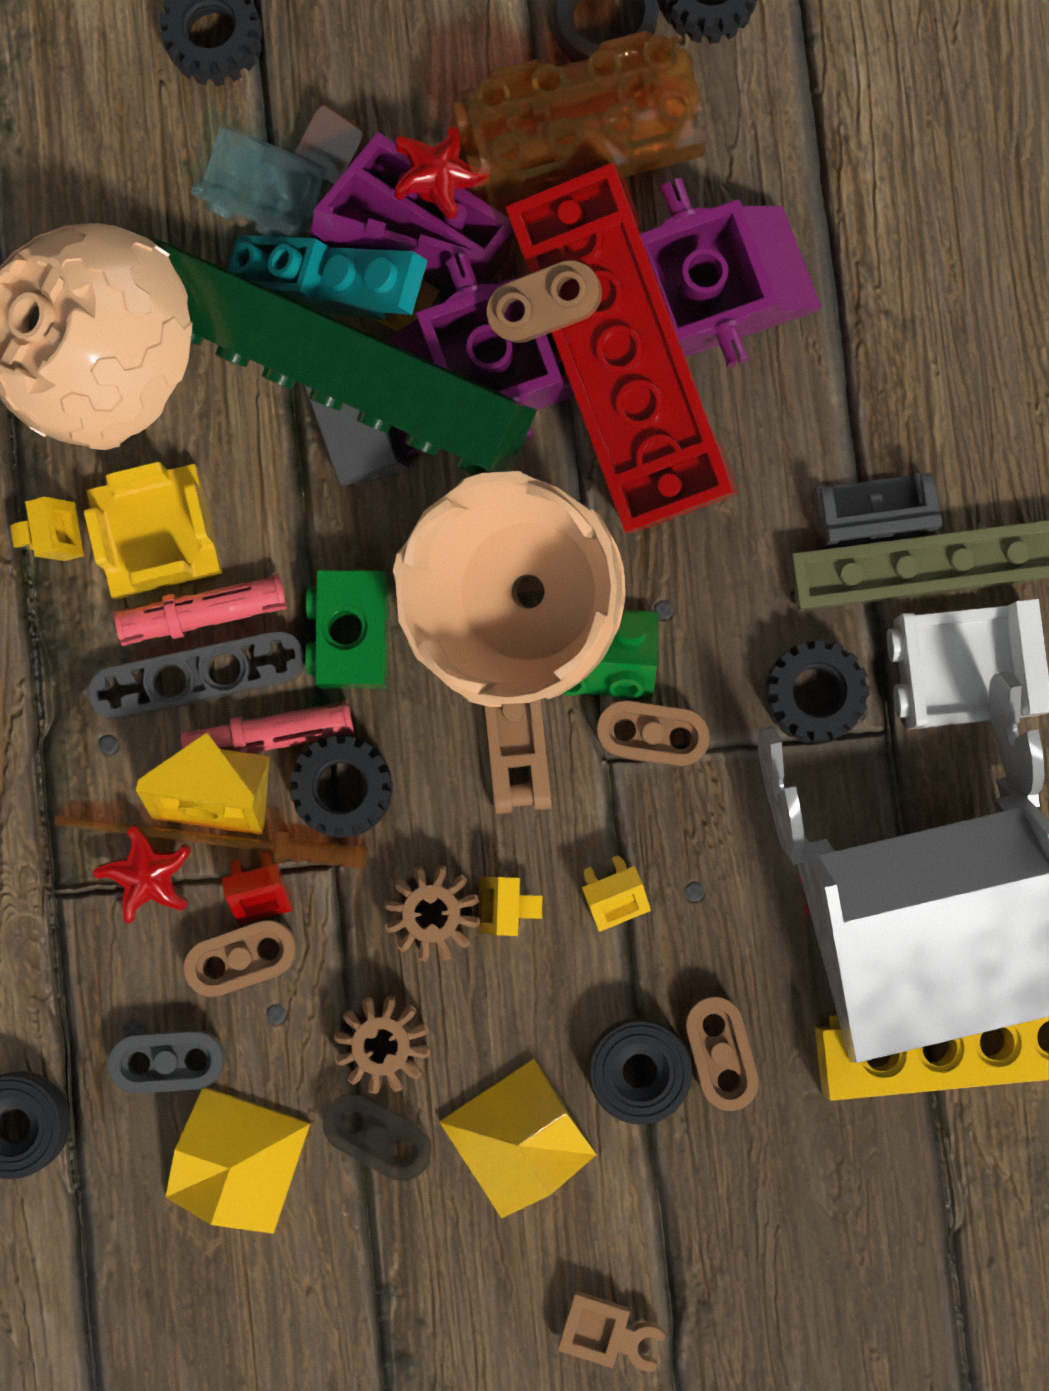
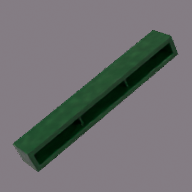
M131 230L133 233L146 236L170 254L169 259L181 278L188 295L187 307L190 321L193 323L190 343L201 346L203 339H206L218 345L215 355L227 361L247 367L249 360L264 366L261 376L274 383L293 389L297 381L310 387L312 390L308 398L326 407L341 411L343 403L360 411L356 420L371 428L389 433L392 425L407 432L408 436L405 443L425 453L437 456L440 448L458 456L454 466L472 475L489 473L490 471H512L537 409L167 242Z

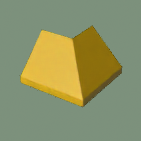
M205 733L138 779L136 792L152 819L263 835L270 756L219 749L209 734Z
M535 1058L439 1121L501 1218L550 1196L597 1155Z
M207 1087L202 1088L174 1150L165 1197L210 1225L273 1234L311 1122Z

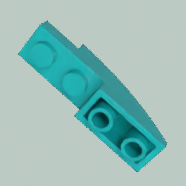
M237 235L227 270L320 312L384 320L386 313L412 315L428 260L414 251L332 248L316 238Z

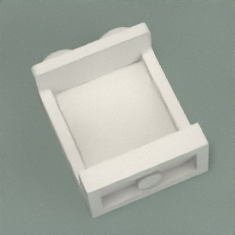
M1039 599L1016 601L1009 606L924 615L905 613L893 620L894 628L887 631V648L891 662L899 663L901 684L894 685V705L897 717H905L907 730L991 721L988 696L990 680L994 674L1005 671L1013 673L1022 685L1020 718L1041 716L1049 713V675Z

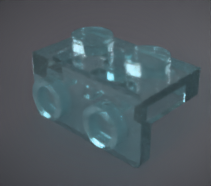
M223 126L219 129L204 179L194 182L191 194L206 200L205 209L214 214L235 219L237 214L255 221V229L266 236H294L306 231L327 168L234 128Z

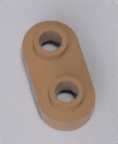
M563 261L499 287L492 294L488 302V322L497 335L510 342L524 343L590 317L597 310L601 302V283L597 275L581 262ZM568 280H576L580 286L578 296L571 301L563 300L560 295L561 286ZM514 301H521L525 307L524 316L517 322H510L506 316L507 307Z
M619 701L608 706L601 714L596 729L600 745L607 753L614 757L676 767L688 766L698 761L707 751L710 742L707 724L695 712L632 701ZM626 720L633 724L635 735L631 740L622 741L615 736L614 726L617 722ZM680 728L687 731L690 736V743L687 748L676 749L671 745L669 736L672 730Z
M267 920L245 926L196 944L189 951L184 962L185 979L195 992L206 997H217L286 972L296 959L297 941L293 932L286 925L277 921ZM265 938H272L279 945V953L272 960L264 958L259 950L260 943ZM213 956L221 958L225 963V972L220 978L211 977L206 970L207 961Z
M707 996L701 998L689 1008L685 1017V1031L701 1090L706 1099L716 1108L725 1111L740 1110L752 1102L759 1086V1078L742 1015L733 1003L722 997ZM710 1014H718L723 1020L722 1030L715 1035L706 1034L703 1030V1021ZM724 1070H734L738 1075L737 1085L731 1090L721 1089L718 1085L719 1074Z

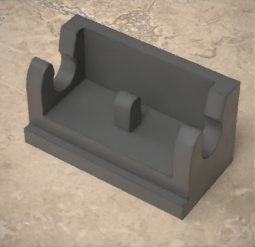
M305 386L308 395H310L312 388ZM310 399L340 485L346 486L355 482L356 487L410 469L394 426L391 425L389 433H385L357 421L356 419L360 411L343 403L341 411H338Z
M923 472L881 480L830 487L821 486L815 487L813 490L822 550L932 535L942 526L932 473L925 474Z

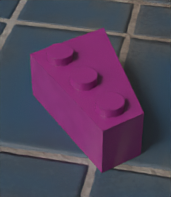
M379 132L376 133L314 209L310 238H316L332 248L414 251L428 260L422 280L456 290L445 264L448 259L455 256L460 273L464 277L458 255L468 254L478 285L488 284L507 260L515 235L510 218L464 188L457 189L454 195V201L458 206V213L454 219L447 218L435 203L424 200L417 193L409 194L403 200L396 199L394 196L395 187L412 167L406 155L396 151V143Z

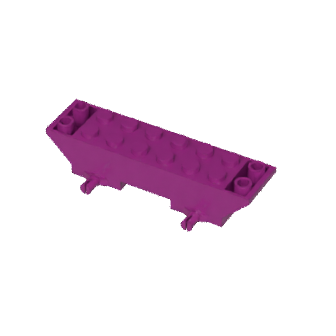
M676 178L673 181V185L671 181H668L660 186L671 217L660 227L641 233L685 356L689 357L720 346L726 361V367H735L737 361L740 365L750 359L742 342V337L819 311L821 305L783 206H742L738 199L715 208L693 209L685 190L683 179ZM468 254L458 255L464 277L460 273L455 256L445 262L456 293L442 304L416 312V320L385 340L537 410L575 397L552 332L528 342L514 343L497 335L488 322L487 306L492 294L502 285L522 278L524 275L499 284L478 285ZM521 301L510 303L506 310V316L510 322L519 321L525 313V307ZM395 427L405 457L421 451L406 444L405 441L408 433ZM531 428L529 429L524 441L534 436V433L531 431Z

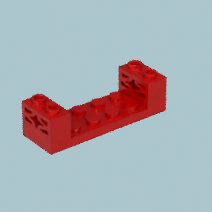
M612 162L506 206L530 274L563 261H578L588 266L600 280L602 298L597 310L587 319L554 331L552 335L625 533L643 531L740 494L722 442L715 438L640 232L644 230L627 183L615 164ZM576 280L564 282L560 289L561 298L565 301L575 299L580 291L579 283Z

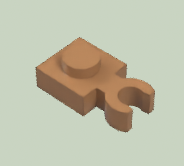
M574 1290L557 1349L560 1352L612 1369L619 1352L628 1355L630 1362L636 1368L651 1372L656 1369V1359L641 1354L638 1351V1345L643 1339L648 1337L664 1341L666 1334L661 1326L653 1322H641L634 1327L627 1325L630 1315L629 1307Z

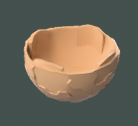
M99 223L66 225L40 234L15 250L0 266V399L5 406L30 429L44 437L49 436L69 444L88 446L90 449L108 450L119 447L120 443L127 438L140 433L150 426L162 414L166 401L178 382L183 379L188 364L193 323L190 321L187 307L188 295L181 278L169 259L170 254L146 236H141L114 225ZM38 305L39 319L36 326L30 331L29 325L32 312Z
M521 471L480 473L462 479L457 487L424 510L408 540L397 552L393 568L396 583L398 622L417 660L422 662L447 686L461 694L467 701L488 707L530 703L543 698L551 699L577 685L596 668L608 652L620 627L624 610L625 574L618 546L598 511L595 512L593 509H588L564 490L532 478ZM534 575L543 583L545 592L541 603L529 609L518 600L517 588L522 579Z

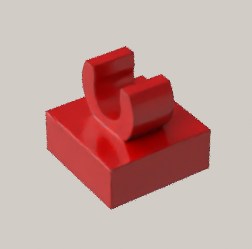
M268 852L261 853L262 868L244 872L239 859L232 860L230 865L232 876L222 878L225 899L238 925L293 911L288 886L278 864H274Z

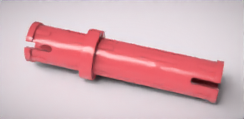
M276 574L261 578L260 580L230 585L194 595L177 598L174 593L164 595L162 597L163 601L114 611V621L121 645L128 646L143 640L171 635L172 639L182 638L185 635L184 632L200 627L226 623L266 612L286 610L287 603L280 575Z
M345 699L341 702L243 721L242 716L230 718V724L181 732V744L183 749L205 733H208L219 749L255 754L326 739V737L355 734L348 699Z

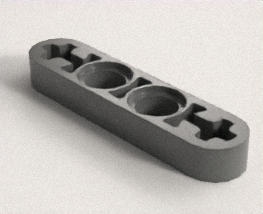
M270 632L108 667L99 671L92 678L88 687V698L92 707L99 714L112 719L135 717L290 683L303 673L306 666V652L303 645L293 635L285 632ZM282 643V646L287 651H295V659L287 661V671L279 673L278 669L271 664L258 666L256 668L261 678L251 680L252 665L245 653L246 649L254 648V657L257 659L273 655V645ZM223 654L235 656L241 665V673L238 679L229 685L216 684L210 675L212 662ZM168 666L179 667L186 677L183 691L174 697H164L156 688L158 673ZM144 671L143 686L151 700L149 703L142 704L143 695L140 693L121 697V707L117 709L112 702L102 699V692L110 690V680L116 678L118 684L126 687L139 685L141 683L136 673Z

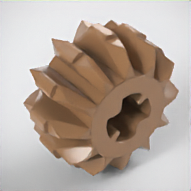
M437 866L433 885H428L426 872L423 867H416L413 869V875L419 888L414 890L406 881L398 879L394 886L397 891L407 897L405 903L395 899L385 901L384 908L389 911L403 912V919L391 921L385 927L388 933L396 932L404 927L408 930L409 934L397 946L401 952L408 950L414 941L418 939L422 941L418 951V960L426 962L431 953V943L437 942L439 955L445 961L452 957L451 948L446 939L449 936L463 948H467L470 945L471 940L468 936L457 928L459 924L468 927H479L480 918L472 915H462L461 909L479 903V898L477 894H472L458 900L455 894L467 882L463 875L455 878L449 888L444 887L443 884L447 875V868L445 866ZM441 899L448 909L442 912V915H448L445 925L441 927L433 923L427 928L424 927L418 920V916L424 914L417 911L419 904L423 900L431 904Z
M388 995L384 1001L383 1014H378L376 1003L372 997L363 999L362 1008L367 1020L365 1021L357 1012L349 1009L345 1012L343 1018L356 1032L340 1030L334 1034V1041L340 1044L352 1045L351 1050L344 1051L335 1057L337 1065H345L355 1060L359 1066L350 1073L348 1081L354 1085L360 1081L365 1072L372 1074L368 1086L369 1092L373 1094L379 1092L382 1085V1076L387 1075L389 1085L394 1092L402 1090L403 1080L398 1069H402L409 1077L418 1079L422 1070L408 1057L428 1058L431 1053L430 1047L413 1043V1039L423 1037L429 1032L428 1024H418L409 1029L406 1023L415 1015L417 1008L410 1004L404 1009L400 1017L393 1015L397 1003L396 997ZM381 1029L390 1031L393 1034L389 1041L396 1039L398 1042V1050H390L385 1059L373 1055L376 1047L371 1049L368 1047V1038H375Z

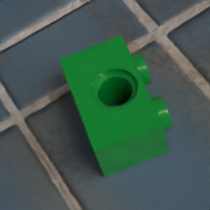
M317 571V586H307V619H316V641H307L306 674L315 675V684L319 688L388 689L389 579L385 571ZM343 617H355L362 623L360 637L348 645L335 642L332 636L335 623Z

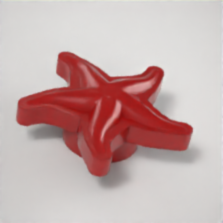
M450 127L447 132V138L434 147L404 136H400L396 140V151L406 155L412 167L395 187L394 196L398 200H403L409 194L417 193L424 200L435 203L447 218L454 219L458 213V206L454 201L457 189L475 187L485 184L489 180L490 170L488 168H474L459 158L460 135L456 127Z
M137 824L131 825L127 831L132 841L128 858L117 859L98 865L93 871L95 878L108 877L125 888L122 909L123 920L126 923H132L136 918L137 909L150 899L177 910H184L188 905L187 898L179 895L175 890L171 876L178 871L191 852V847L183 844L177 851L161 852L154 849L149 838Z

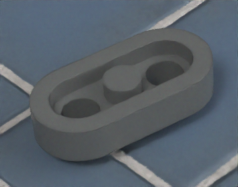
M202 1030L135 1034L124 1038L114 1046L108 1059V1071L115 1085L129 1093L197 1090L207 1087L219 1078L225 1067L226 1055L219 1039L213 1034ZM194 1048L201 1049L207 1056V1063L203 1069H195L188 1062V1054ZM136 1052L146 1054L150 1060V1067L145 1073L137 1072L132 1066V1057Z

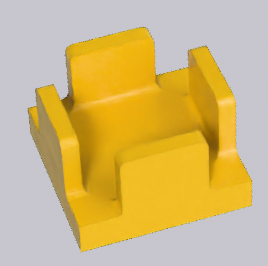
M161 462L151 463L107 474V485L86 490L90 509L84 510L95 562L104 569L111 598L114 600L223 574L199 470L195 464L168 470Z

